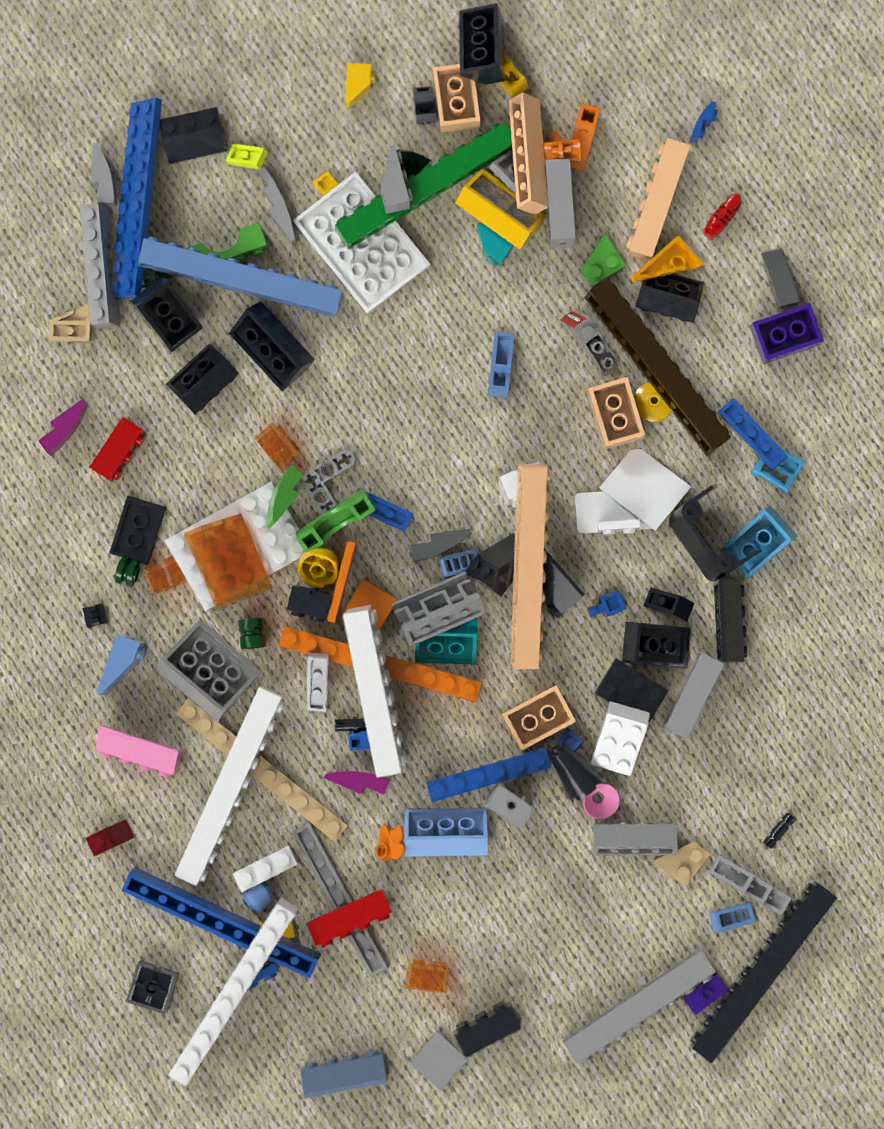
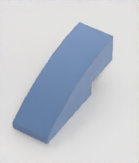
M494 333L488 396L508 398L514 333Z

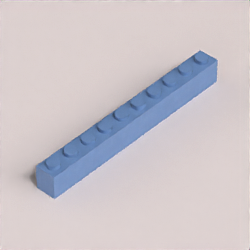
M154 237L144 238L138 266L335 317L342 291L338 290V287L335 285L326 284V286H322L316 280L307 279L304 281L293 274L285 276L279 274V271L274 269H267V271L259 269L260 266L255 264H239L240 261L233 258H228V260L220 259V256L217 254L208 253V255H205L195 248H188L186 250L180 248V245L176 243H160L161 240Z

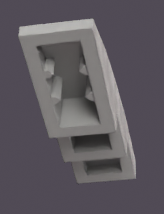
M262 165L261 169H257V172L267 185L262 191L272 204V207L268 209L269 215L291 244L295 245L294 230L284 199L275 181L264 165Z
M720 855L717 856L709 870V873L780 916L784 914L792 900L788 895Z

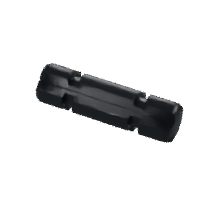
M786 813L783 816V820L778 822L770 832L771 835L767 836L763 841L764 845L772 849L777 844L776 841H779L789 829L788 826L795 822V817L790 813Z

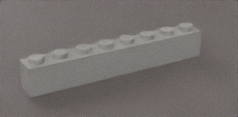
M699 949L562 1040L563 1044L576 1064L580 1062L585 1064L593 1058L591 1056L596 1051H599V1053L603 1052L610 1046L608 1043L614 1039L616 1041L621 1040L627 1035L626 1031L632 1027L634 1030L644 1024V1019L649 1016L651 1018L657 1016L662 1012V1007L666 1004L668 1006L673 1005L679 1000L678 996L683 993L686 995L696 989V984L701 981L703 983L713 978L712 974L716 971L703 951Z

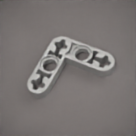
M349 450L337 453L307 471L302 477L303 485L321 515L327 512L326 508L322 511L321 507L327 506L331 501L333 505H329L330 508L337 505L324 483L350 469L355 464V456ZM344 454L347 457L351 456L352 458L350 459V464L347 465L344 462L340 464V467L342 469L338 470V467L335 464V462H333V460L337 459V462H340L343 460L342 456ZM328 464L333 465L335 468L332 475H325L323 472L324 466ZM307 476H316V485L319 486L321 484L323 487L311 493L310 490H313L314 487L311 483H306L308 481ZM319 492H325L328 496L324 503H319L316 500V495Z

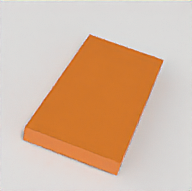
M350 541L346 545L327 617L328 622L337 625L357 549L356 543Z

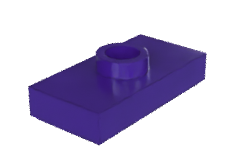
M714 973L712 979L705 983L702 982L694 991L682 998L693 1013L697 1015L725 994L728 989L718 975Z

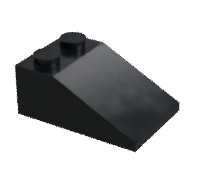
M515 534L509 535L479 553L465 570L479 584L500 597L503 596L513 582Z
M625 622L622 662L687 669L690 628Z

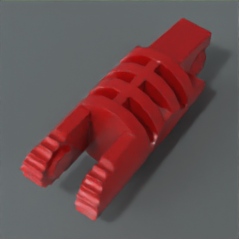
M736 192L730 195L710 217L703 229V234L713 240L736 215V211L741 205L739 193Z

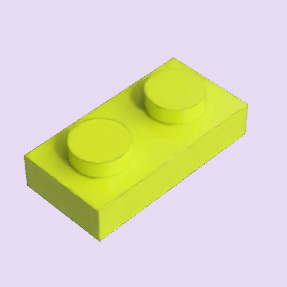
M233 144L225 161L233 166L261 169L268 152L265 148Z

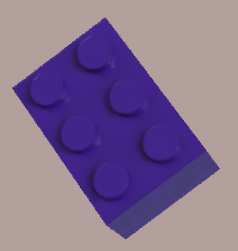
M810 303L755 321L749 327L763 365L820 346L824 341Z

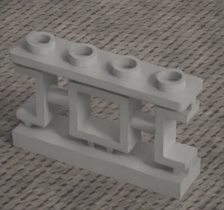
M466 572L391 604L399 622L408 618L410 620L401 625L410 646L486 614L477 592L469 596L466 595V593L474 590ZM445 602L447 603L446 606L434 610L430 613L428 611L429 609L436 607L440 604H443Z

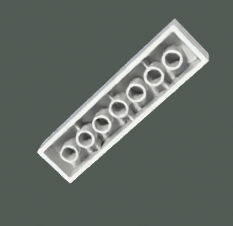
M372 605L347 609L343 614L376 777L398 774L402 772L405 762H407L405 750L401 749V742H403L402 732L397 730L399 717L397 710H393V702H395L393 690H389L388 686L389 682H391L390 673L384 667L386 654L385 650H381L380 642H382L381 631L376 628V622L378 621L376 609L373 610Z

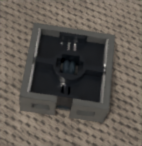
M140 960L137 964L126 1002L166 1014L180 972L164 967L158 970L156 969L157 965Z

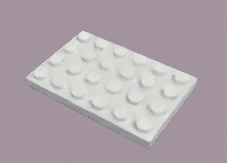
M354 172L296 217L293 223L368 315L426 270L430 263L396 221L347 250L335 232L336 221L342 216H350L357 207L361 205L365 207L370 204V201L375 197L360 176Z
M272 482L267 483L165 540L168 549L205 612L299 560L305 552L296 539V531L299 528L288 509L270 529L266 527L269 502L275 489Z

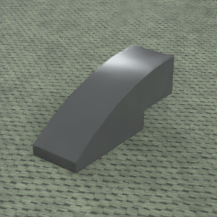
M781 248L761 253L777 310L797 305L800 301Z
M471 529L430 534L431 542L412 544L413 562L428 560L453 549L471 535Z

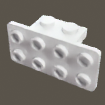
M604 491L577 493L575 495L577 532L580 534L603 532V535H614L615 531H623V534L635 533V530L652 529Z

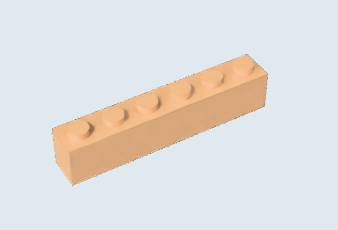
M522 92L509 100L516 201L518 209L535 215L549 207L541 109L539 99Z
M667 138L665 144L661 143L658 155H661L660 161H655L651 172L655 174L653 181L649 180L645 192H648L647 199L642 198L639 210L642 211L641 217H636L632 228L636 230L634 237L629 236L626 248H629V255L647 261L652 259L690 145Z

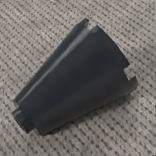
M559 743L550 750L551 754L549 757L568 798L572 802H574V798L581 800L597 788L595 786L597 781L599 780L600 783L603 781L604 777L601 772L568 745H561Z

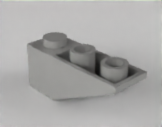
M395 145L391 146L381 185V197L386 214L410 209V201L413 200L410 188L406 189L407 175L405 170L401 171L402 157L400 152H396Z
M581 312L579 315L585 317V321L575 328L567 324L565 325L603 376H606L618 367L620 363L591 318Z

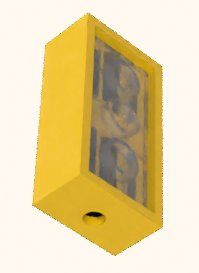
M483 168L463 187L455 204L520 250L537 233L547 216L543 211L533 215L518 209L516 194Z

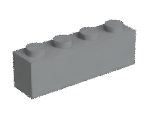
M600 822L593 826V855H676L677 853L676 824L662 822L660 824H650L648 822H641L639 824H630L628 822L609 824L607 822Z

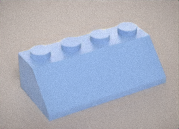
M487 808L405 809V857L488 855Z

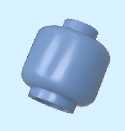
M259 883L244 891V899L242 901L251 912H262L273 902L272 893L274 891L268 883Z

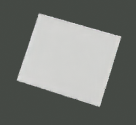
M636 449L628 452L599 488L656 531L691 486L645 451Z

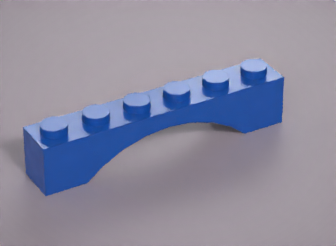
M546 748L426 783L431 801L435 802L549 769L551 765Z

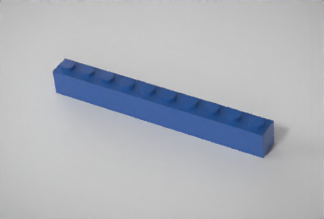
M136 867L129 872L121 890L247 950L262 928L257 923ZM281 936L267 959L310 979L321 953Z

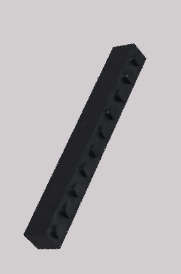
M814 881L813 884H807L803 890L804 896L801 900L796 899L791 905L790 909L792 912L789 916L782 917L778 923L779 929L776 933L771 932L766 938L765 942L767 945L763 950L759 948L753 956L754 962L751 966L746 965L740 973L741 979L738 983L734 981L728 989L729 995L726 999L721 998L715 1006L716 1012L713 1016L709 1014L702 1023L704 1028L700 1033L696 1031L691 1037L690 1042L692 1043L690 1047L711 1064L836 901L837 897L818 882Z

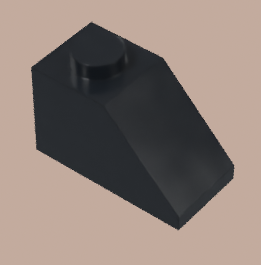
M650 587L643 606L672 618L688 622L695 603L680 595Z

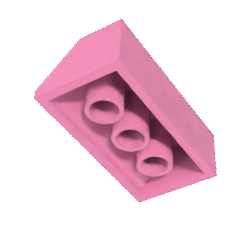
M99 726L95 750L100 751L99 755L110 759L112 755L119 757V762L131 765V762L139 764L138 768L150 771L153 768L159 770V775L168 778L170 774L176 775L183 751L107 726Z

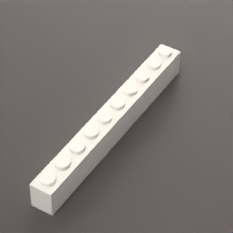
M262 686L258 688L174 876L195 886L199 885L200 882H205L209 871L206 869L209 863L213 864L217 856L215 849L218 844H222L226 836L223 833L226 825L230 826L234 818L232 814L234 807L238 808L243 798L240 795L242 789H246L250 783L251 777H249L251 769H256L260 760L257 756L260 750L264 751L268 740L265 738L268 732H272L277 721L274 718L277 713H281L285 702H283L284 696Z
M280 898L168 1074L170 1077L184 1086L188 1084L299 908Z

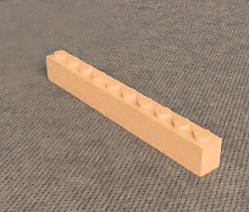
M518 464L510 664L515 670L539 669V662L542 661L540 642L543 641V632L540 630V627L544 621V613L541 610V604L545 600L542 583H545L546 579L543 563H546L544 543L547 542L545 523L548 522L546 503L549 501V492L546 490L547 482L550 481V472L543 464Z

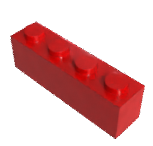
M382 888L310 920L306 925L315 946L321 945L323 948L332 944V939L338 936L343 939L352 935L351 931L358 927L361 931L370 927V922L376 919L381 922L390 918L389 914L393 910Z

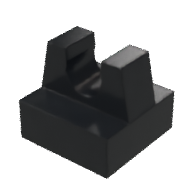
M103 603L82 608L87 628L107 624Z

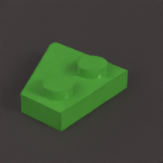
M606 233L601 237L581 269L591 288L626 267Z

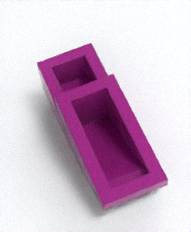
M81 399L52 420L50 423L54 429L38 440L50 456L58 451L78 428L88 407L84 399Z
M357 771L334 772L324 776L325 779L360 794L367 787L384 795L391 780L383 776L376 777V774Z

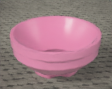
M597 782L595 784L597 788L582 799V805L590 817L605 819L616 812L620 798L617 790L612 785L605 782ZM596 792L603 793V798L600 802L592 800Z

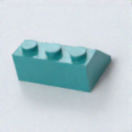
M474 618L415 644V663L476 665L478 618Z

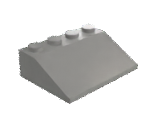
M200 620L166 653L156 668L158 672L217 722L231 709L261 673V671Z

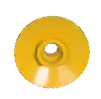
M650 382L638 388L634 395V400L639 416L642 419L657 422L665 419L671 413V409ZM655 397L658 403L652 404L650 399Z

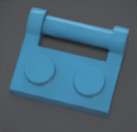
M784 451L788 458L774 469L788 477L787 481L784 482L761 469L765 463L759 458L751 474L755 477L759 476L780 488L784 494L788 492L805 463Z

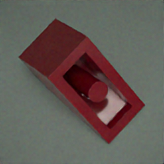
M125 819L85 839L95 857L135 837Z

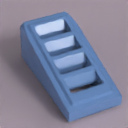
M478 548L439 558L444 579L465 572L468 567L465 568L462 557L466 556L469 566L471 562L470 555L474 554V557L479 554ZM456 558H458L461 567L459 570H457L454 561ZM449 560L451 562L453 571L449 572L446 562Z
M751 902L709 913L714 933H720L756 922ZM742 908H745L748 920L744 921ZM735 910H737L740 922H736V918L734 915ZM725 913H729V917L731 920L730 925H728ZM719 915L721 916L723 927L721 926Z

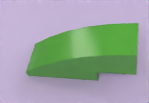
M293 465L284 472L272 493L267 512L266 527L268 529L279 520L299 495L293 488L304 475Z

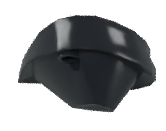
M396 150V152L401 153L403 164H400L401 171L405 170L407 177L413 174L415 176L418 175L431 161L429 158L410 150Z

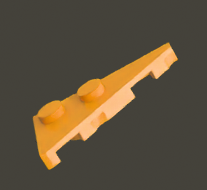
M678 235L630 279L632 282L694 270L700 268L704 263Z

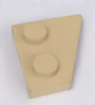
M89 303L76 310H71L63 316L51 319L49 341L91 343Z
M693 841L678 848L676 855H664L653 862L686 887L710 853Z

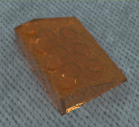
M241 513L202 525L184 533V538L216 612L273 589Z

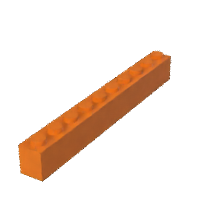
M284 626L279 643L280 647L307 655L308 653L329 654V661L354 668L349 644ZM386 655L384 667L385 670H389L391 679L476 703L482 682Z

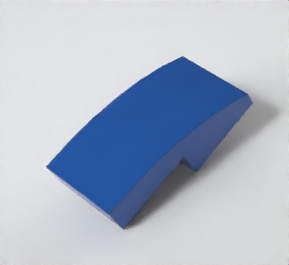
M712 101L704 109L695 124L689 142L697 144L699 138L703 139L706 127L702 125L710 126L711 121L715 122L718 110L715 109L716 102Z

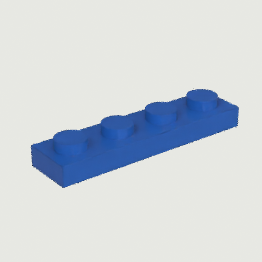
M734 398L718 411L719 415L772 471L788 458L784 451Z

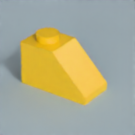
M347 63L346 108H351L371 90V83H375L376 72L372 71L371 64Z

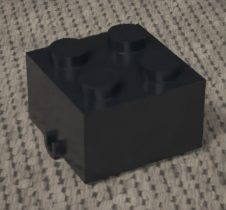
M294 585L291 588L287 610L291 611L293 616L305 617L306 614L311 616V620L323 622L328 617L333 594L319 591L318 588L312 589Z

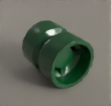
M264 618L238 620L239 632L242 633L240 649L267 647L266 635L263 634L265 630Z

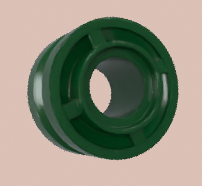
M123 556L116 568L115 583L122 584L125 581L126 586L133 587L139 576L140 560L133 559L130 562L129 557Z

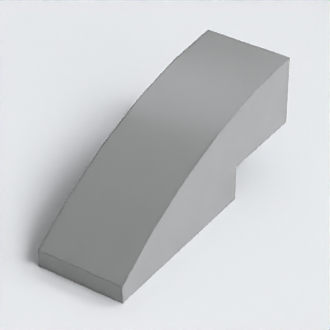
M93 143L91 183L93 187H98V203L105 207H117L112 171L98 144Z

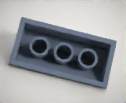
M378 1050L367 1051L366 1056L358 1057V1054L347 1055L345 1060L338 1061V1058L326 1059L325 1064L317 1065V1062H309L301 1069L304 1099L387 1083L388 1079L384 1053H379Z

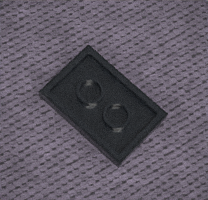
M127 495L109 554L119 557L127 556L129 560L137 559L140 560V563L149 565L167 507Z

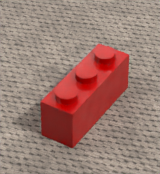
M122 417L89 468L110 482H113L114 479L118 480L123 473L122 467L124 464L129 463L134 457L133 451L135 447H140L146 438L144 436L145 431Z

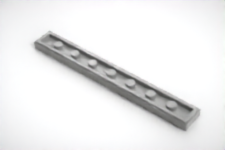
M309 822L293 831V836L333 910L353 902L311 823ZM358 927L352 930V935L348 937L370 978L388 969L389 967L368 928L360 931Z

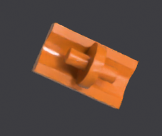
M580 139L544 143L545 161L569 158L570 162L582 161Z

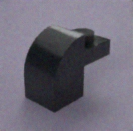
M433 86L413 88L416 125L436 123Z

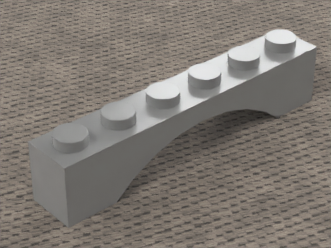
M100 204L80 207L90 324L99 329L120 326L118 306L112 293L107 267V241L111 229L109 208Z

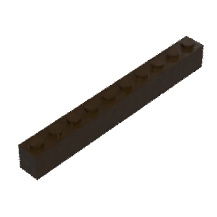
M607 278L592 288L584 299L706 456H709L732 438L729 435L728 429L717 419L715 412L708 408L703 397L694 390L690 380L684 377L679 366L667 355L666 349L660 346L654 334L646 328L641 317L635 314L629 302L621 296L617 286Z

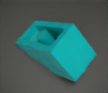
M479 222L477 232L484 257L487 258L486 261L493 266H497V264L502 266L514 245Z

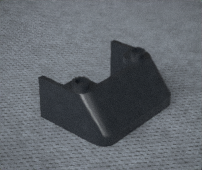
M717 484L711 485L673 512L669 518V524L705 578L712 582L723 578L762 552L761 548H759L741 561L731 552H723L716 556L694 522L703 513L699 500L718 488Z

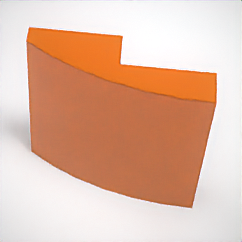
M363 578L341 616H343L347 609L372 605L373 610L376 609L378 621L376 622V628L379 630L393 610L391 604L398 601V599Z

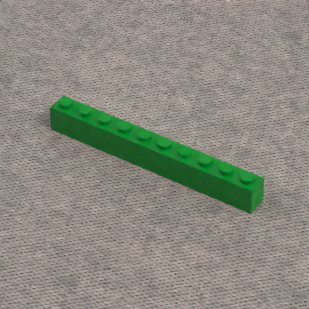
M505 122L501 125H493L489 128V132L484 135L478 134L471 140V143L460 145L451 155H443L438 159V163L433 166L431 164L425 166L418 175L415 176L413 174L407 177L408 182H405L406 189L410 188L413 199L410 201V209L386 214L382 197L377 195L370 201V204L365 207L361 205L350 216L347 217L345 215L339 218L335 224V232L347 250L512 150L511 131Z

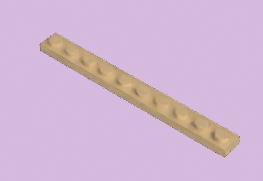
M188 698L176 715L228 756L237 736ZM258 754L259 763L255 770L251 769L250 774L336 842L348 825Z

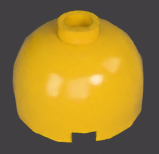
M320 546L317 549L303 553L299 560L297 571L302 576L304 583L311 587L323 588L324 585L329 583L331 585L336 580L339 562L337 556L330 549Z

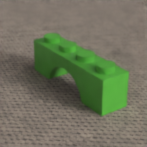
M259 222L241 228L236 244L229 250L222 252L212 251L202 242L184 248L186 250L188 248H195L205 255L214 253L219 255L220 259L228 260V258H233L240 262L245 261L246 257L250 255L260 256L268 249Z
M362 488L296 531V539L306 553L317 549L331 535L345 525L360 521L376 510L375 504L365 489Z

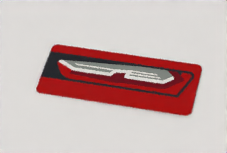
M574 311L560 319V321L572 328L577 327L586 320L585 317Z

